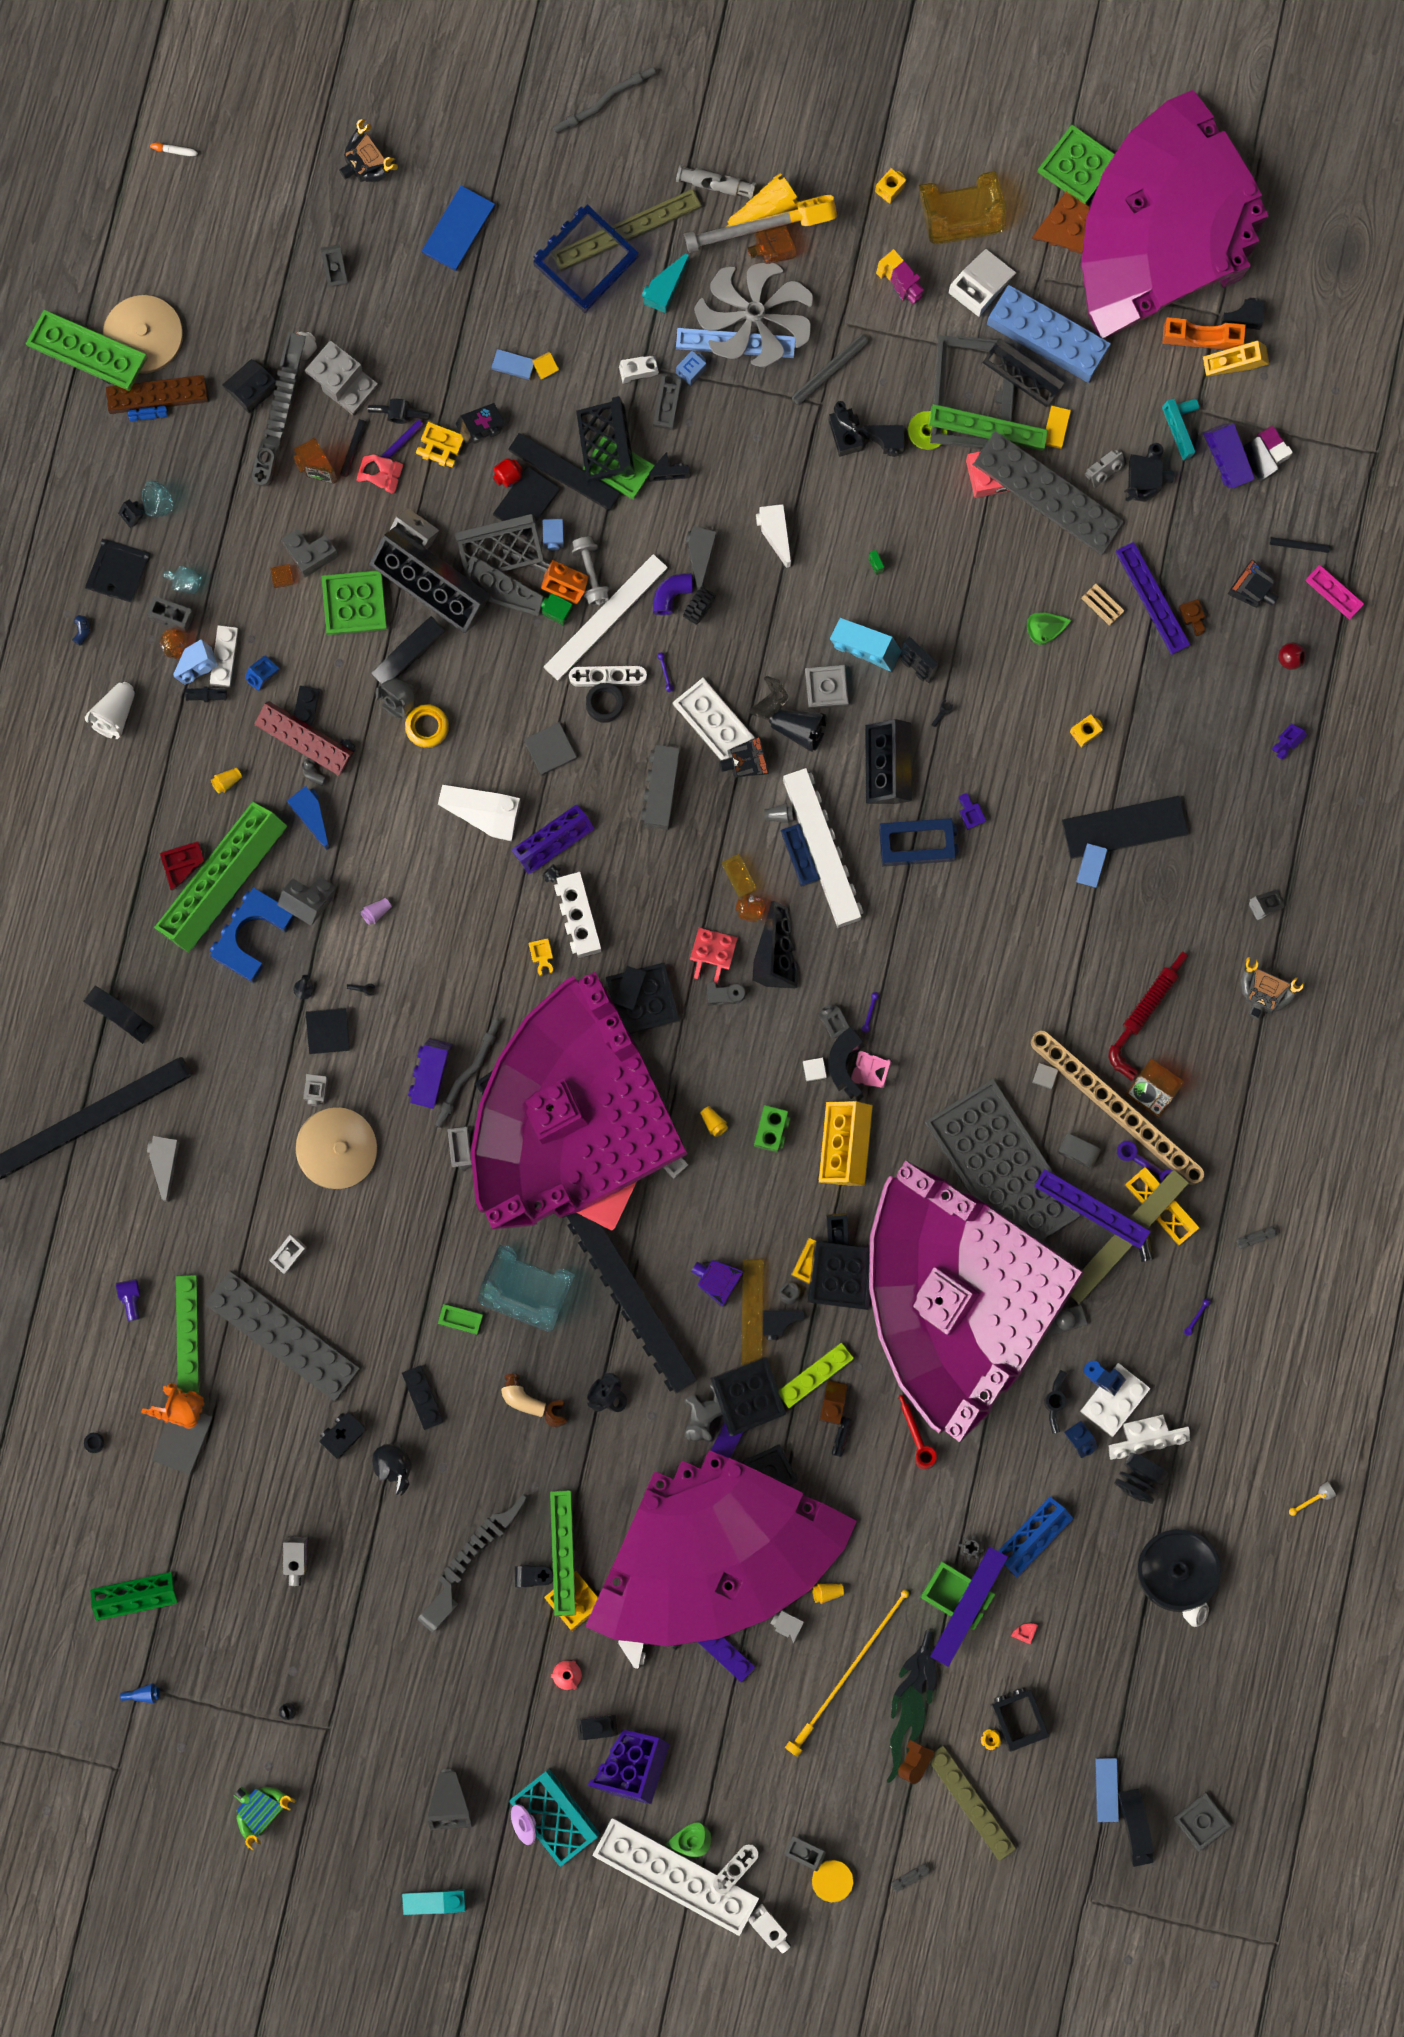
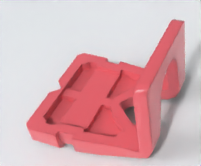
M378 455L365 456L359 469L357 481L368 480L391 494L395 493L398 484L397 478L400 477L403 464L397 461L393 462L392 459ZM375 461L380 472L375 475L365 474V466Z

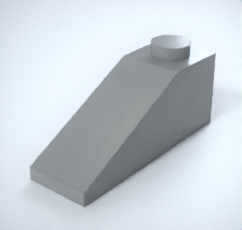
M153 1136L152 1141L148 1142L147 1153H150L149 1157L161 1198L164 1202H169L179 1141Z

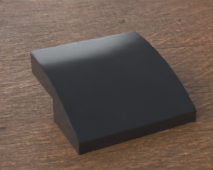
M346 1008L306 1011L309 1054L350 1051Z

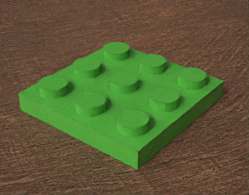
M1071 125L1038 168L1037 173L1086 204L1097 190L1101 176L1115 154Z
M367 571L321 576L327 636L387 630L382 574L380 572Z

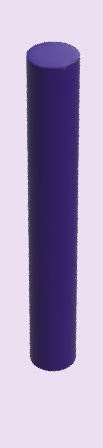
M418 419L381 457L390 459L424 424Z

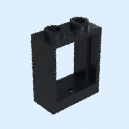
M1025 1687L1013 1691L1014 1695L1008 1698L1006 1695L994 1698L995 1703L991 1704L1006 1746L1010 1752L1049 1737L1032 1691L1030 1689L1026 1690ZM1027 1697L1040 1730L1012 1741L999 1707Z

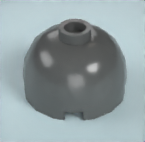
M394 678L383 682L376 688L377 699L381 698L384 702L382 707L395 718L400 716L404 718L413 709L415 695L413 687L409 682Z

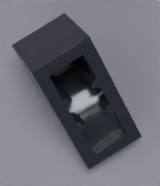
M1258 298L1245 299L1240 309L1228 313L1224 312L1221 318V325L1225 323L1243 324L1245 329L1260 330L1263 324L1264 301H1259Z
M864 425L868 432L867 436L864 435V439H869L879 444L883 449V454H888V456L892 457L903 454L904 425Z
M763 1310L762 1336L766 1337V1340H779V1337H783V1331L787 1326L804 1320V1311Z

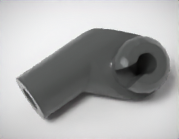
M305 759L302 764L305 778L323 786L326 776L316 772L315 762L312 759Z

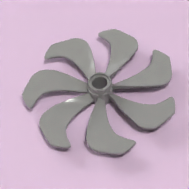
M774 262L754 264L748 269L747 285L752 299L750 303L743 299L731 284L735 267L720 269L712 280L710 289L715 297L746 311L716 312L708 308L703 298L697 302L694 308L700 326L708 331L720 330L746 319L739 331L725 342L708 341L712 352L725 358L737 359L741 357L749 341L751 326H758L762 339V351L758 357L751 361V364L767 367L781 359L784 349L777 338L763 324L764 319L773 321L788 329L795 337L796 348L803 346L809 341L810 322L806 317L765 314V310L790 301H798L811 307L812 293L802 284L796 281L787 282L764 305L759 302L766 280L773 275L783 273V269Z

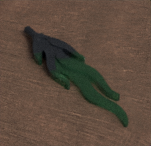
M925 1631L922 1646H919L916 1653L904 1663L899 1672V1677L902 1678L904 1674L911 1670L909 1676L896 1689L892 1699L891 1718L894 1719L900 1700L901 1714L890 1738L893 1768L887 1783H890L898 1774L901 1765V1746L907 1729L910 1726L912 1727L909 1740L914 1742L923 1729L925 1710L922 1686L925 1680H927V1702L929 1704L932 1703V1694L937 1674L934 1661L930 1657V1644L934 1633L931 1631Z

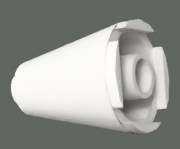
M127 682L115 685L87 712L85 721L88 723L90 720L93 723L92 728L108 738H112L114 735L118 739L122 735L135 695L133 687Z

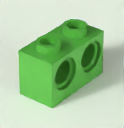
M764 1105L754 1147L778 1152V1148L783 1149L785 1137L782 1136L783 1128L788 1129L790 1117H787L788 1111ZM772 1115H778L781 1118V1122L774 1125L770 1122L769 1118ZM768 1134L774 1135L776 1142L774 1144H767L764 1139L765 1136Z

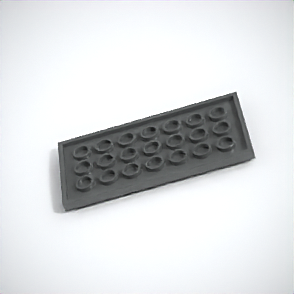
M994 1079L924 1122L970 1195L986 1203L1039 1241H1042L1080 1217V1214L1034 1187L1044 1169L1052 1174L1054 1173Z

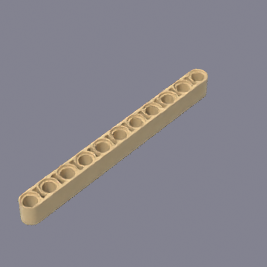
M1038 1031L1031 1039L1032 1048L1171 1170L1174 1169L1189 1185H1196L1203 1179L1204 1171L1196 1162L1045 1031ZM1036 1037H1043L1046 1044L1044 1046L1037 1045ZM1058 1050L1061 1053V1058H1052L1051 1051ZM1073 1063L1076 1066V1072H1068L1066 1064ZM1084 1076L1089 1077L1092 1082L1091 1085H1083L1081 1078ZM1104 1090L1107 1098L1099 1099L1097 1091ZM1112 1104H1120L1122 1106V1112H1114L1112 1110ZM1130 1116L1135 1117L1137 1125L1130 1126L1127 1118ZM1143 1131H1151L1153 1135L1152 1139H1145L1143 1137ZM1160 1143L1167 1145V1153H1161L1158 1150ZM1174 1157L1182 1158L1183 1166H1176L1173 1162ZM1190 1170L1197 1171L1199 1175L1198 1180H1192L1189 1177Z

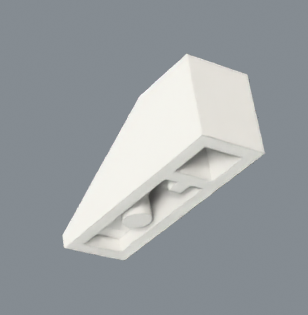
M783 504L760 507L759 514H756L757 526H761L763 535L786 568L790 567L791 560Z

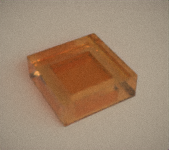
M290 564L270 567L274 588L294 585Z

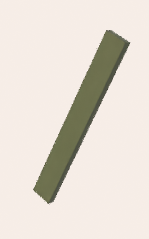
M691 189L552 252V257L559 271H564L702 208V205L694 189Z
M1173 1169L1129 1219L1148 1229L1189 1183ZM1114 1235L1082 1270L1084 1274L1070 1296L1080 1304L1133 1245Z

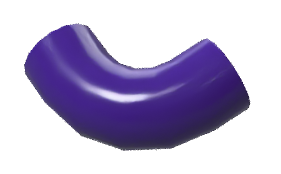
M693 574L673 575L664 580L655 592L653 613L656 615L672 614L673 599L682 593H693Z

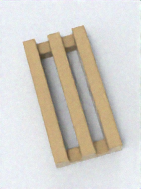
M1097 584L1081 598L1109 626L1124 612ZM1094 591H1096L1110 606H1112L1117 611V613H1115L1100 597H1098L1094 593ZM1091 596L1093 599H1095L1112 616V618L1110 619L1088 597Z

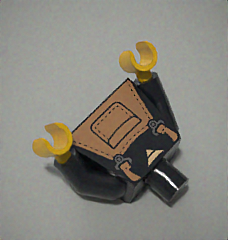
M361 119L357 122L358 129L351 136L345 149L344 158L347 165L339 169L345 180L355 174L360 182H379L390 173V170H397L398 165H391V162L395 159L390 157L385 159L367 133L364 134V131L371 129V124H367L364 128L363 123L366 119Z

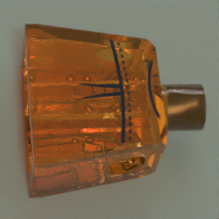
M785 225L756 232V244L747 248L751 259L762 255L765 264L796 258V248Z

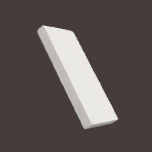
M704 678L673 702L676 709L720 760L729 758L728 749L754 738Z

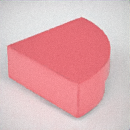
M1032 1623L1023 1624L1017 1627L1011 1636L1031 1644L1038 1625Z

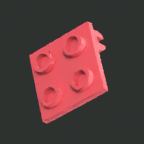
M699 928L690 960L698 962L694 979H698L702 962L718 965L714 979L715 984H718L721 968L728 970L730 968L738 937Z

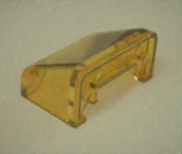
M996 171L981 174L977 178L976 186L939 193L938 187L934 183L919 185L921 205L927 234L931 243L942 244L1000 233L1005 229L1006 203Z

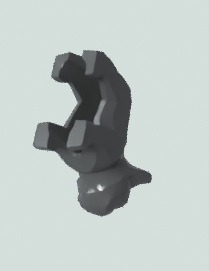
M712 1384L709 1389L714 1392L713 1401L701 1403L694 1394L684 1401L691 1408V1420L685 1428V1436L688 1440H705L708 1443L712 1440L710 1424L714 1419L722 1415Z

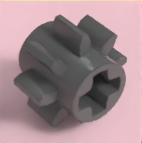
M972 1535L971 1540L963 1537L965 1543L958 1544L963 1550L959 1555L966 1554L967 1561L970 1560L972 1555L975 1559H978V1551H984L979 1548L982 1540L976 1542L975 1535ZM972 1542L973 1546L976 1547V1551H972L970 1554L968 1553L969 1550L966 1549V1545H970Z

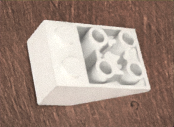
M985 249L950 285L949 294L980 317L1016 272Z

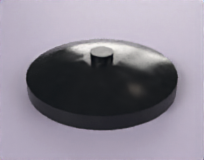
M1175 1529L1156 1535L1145 1545L1139 1558L1137 1572L1143 1592L1154 1604L1168 1611L1187 1612L1203 1606L1212 1598L1219 1585L1221 1566L1215 1549L1205 1538L1188 1530Z

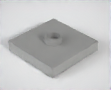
M845 665L805 668L809 709L847 706L849 704Z

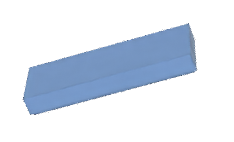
M1117 1758L1095 1759L1097 1822H1119Z

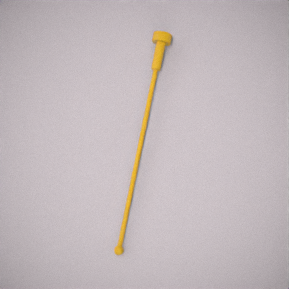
M903 1590L901 1592V1597L810 1724H806L793 1743L790 1741L787 1743L785 1748L796 1757H799L802 1753L800 1747L814 1729L813 1725L904 1598L909 1596V1591Z

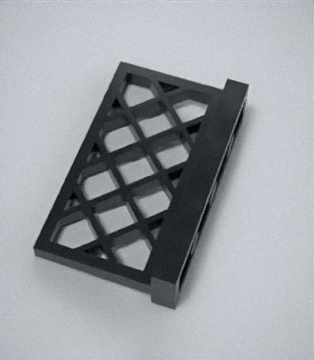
M620 396L613 397L612 401L577 410L576 414L587 482L624 473L628 476L634 475L635 468L626 410ZM611 408V414L607 419L600 416L604 410ZM591 414L593 415L591 421L588 424L583 422L582 416ZM597 419L604 422L599 430L592 427ZM608 425L614 427V431L610 436L603 433ZM589 430L596 433L591 441L585 439V435ZM600 436L607 439L602 447L595 444ZM611 442L617 445L612 454L606 451ZM592 447L599 450L593 459L588 456V452ZM603 453L609 456L604 465L597 462ZM613 460L618 461L620 468L614 470L608 467ZM595 464L601 467L598 474L591 475L590 471Z

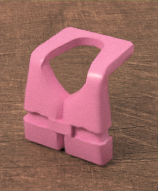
M860 1051L856 1060L857 1067L854 1068L851 1079L857 1084L863 1083L867 1086L884 1088L887 1073L892 1062L890 1059L886 1061ZM886 1067L881 1081L875 1071Z

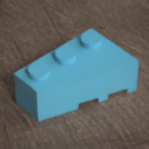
M842 618L839 619L830 637L834 648L837 650L847 651L890 672L893 671L901 654V649L892 636Z

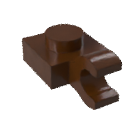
M1196 599L1179 605L1185 625L1192 624L1196 636L1204 634L1205 628L1201 620L1205 619V615L1199 600Z

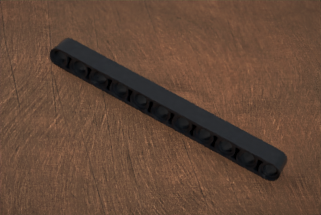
M183 1057L165 1064L1 1153L0 1180L191 1077L192 1074Z

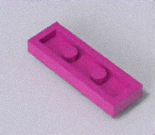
M1320 565L1305 580L1349 620L1364 605L1363 602Z

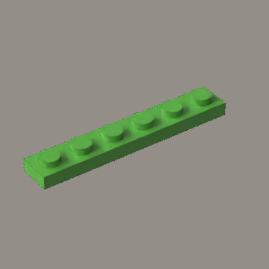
M932 405L928 424L929 426L987 439L996 431L1015 445L1041 451L1045 449L1046 429L939 405Z
M176 1276L178 1388L182 1389L184 1393L188 1394L189 1391H193L199 1395L197 1276Z
M555 1491L550 1492L554 1616L576 1615L572 1492Z

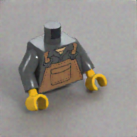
M1250 957L1246 959V968L1240 982L1242 994L1246 997L1245 1002L1252 1005L1248 1014L1250 1017L1259 1020L1263 1011L1271 1013L1273 1010H1281L1291 1003L1297 991L1302 990L1304 982L1301 986H1296L1297 977L1290 984L1258 969V959H1256L1254 965L1249 964Z

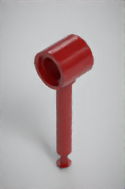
M900 1395L898 1399L902 1403L901 1409L918 1449L916 1450L915 1463L920 1469L928 1470L935 1464L936 1452L931 1447L925 1446L909 1404H906L905 1396ZM927 1453L931 1456V1461L924 1463L921 1461L920 1456Z

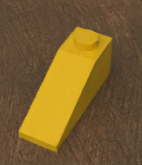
M1260 341L1203 357L1206 376L1252 370L1269 365L1266 345Z

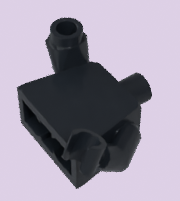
M1151 444L1146 457L1131 454L1129 458L1128 489L1124 490L1129 496L1125 498L1127 502L1131 500L1146 502L1161 491L1162 483H1173L1174 471H1162L1163 462L1160 459L1164 448L1161 444Z

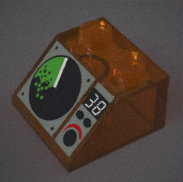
M315 437L294 449L295 456L293 458L300 473L304 471L309 478L332 484L337 483L335 472Z
M1150 1059L1128 1089L1126 1095L1159 1117L1181 1088L1184 1081L1153 1059Z

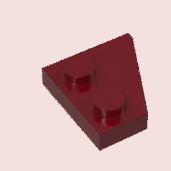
M198 841L160 853L171 891L175 890L205 862Z

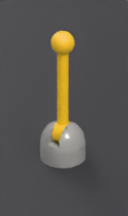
M1326 1482L1319 1487L1318 1495L1296 1508H1290L1289 1514L1295 1516L1299 1510L1319 1498L1329 1500L1335 1497L1336 1494L1331 1485Z

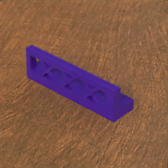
M576 804L511 851L521 862L525 871L531 874L593 831L594 827L587 815ZM574 814H579L574 819H570ZM557 826H561L558 830L553 831ZM541 837H545L541 842H537ZM524 849H528V851H526L522 855L519 854Z

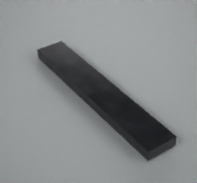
M518 433L508 449L511 453L608 511L611 510L620 495L619 492L599 480L588 483L584 471Z

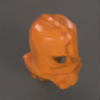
M169 1383L167 1386H163V1391L169 1396L165 1409L151 1406L150 1409L143 1408L141 1411L143 1414H148L159 1420L162 1419L166 1423L171 1422L190 1429L197 1425V1420H199L202 1407L204 1406V1398L193 1391H189L188 1394L184 1393L176 1384Z

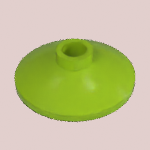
M923 411L916 414L908 426L910 440L914 445L924 450L936 449L942 445L930 443L931 426L928 424L931 411ZM941 428V434L947 435V429ZM928 430L930 435H924L923 431Z

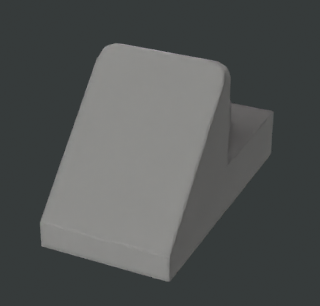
M291 1233L269 1261L285 1274L297 1259L306 1253L307 1247Z

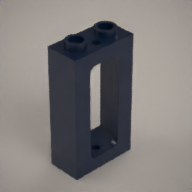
M952 818L880 823L879 825L882 867L954 862L955 856H958V844H954L957 828L956 824H952ZM943 830L945 832L946 847L944 849L892 852L890 850L889 835L891 833Z

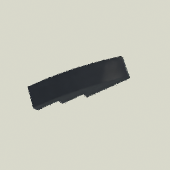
M432 616L429 617L371 674L381 684L389 679L397 678L432 646L445 632L444 628Z

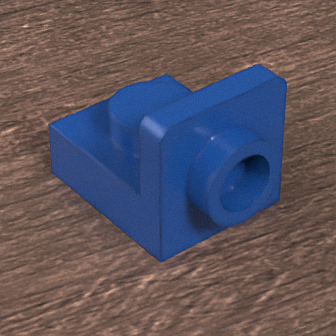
M264 655L248 668L245 679L252 687L259 691L267 680L278 673L279 668Z

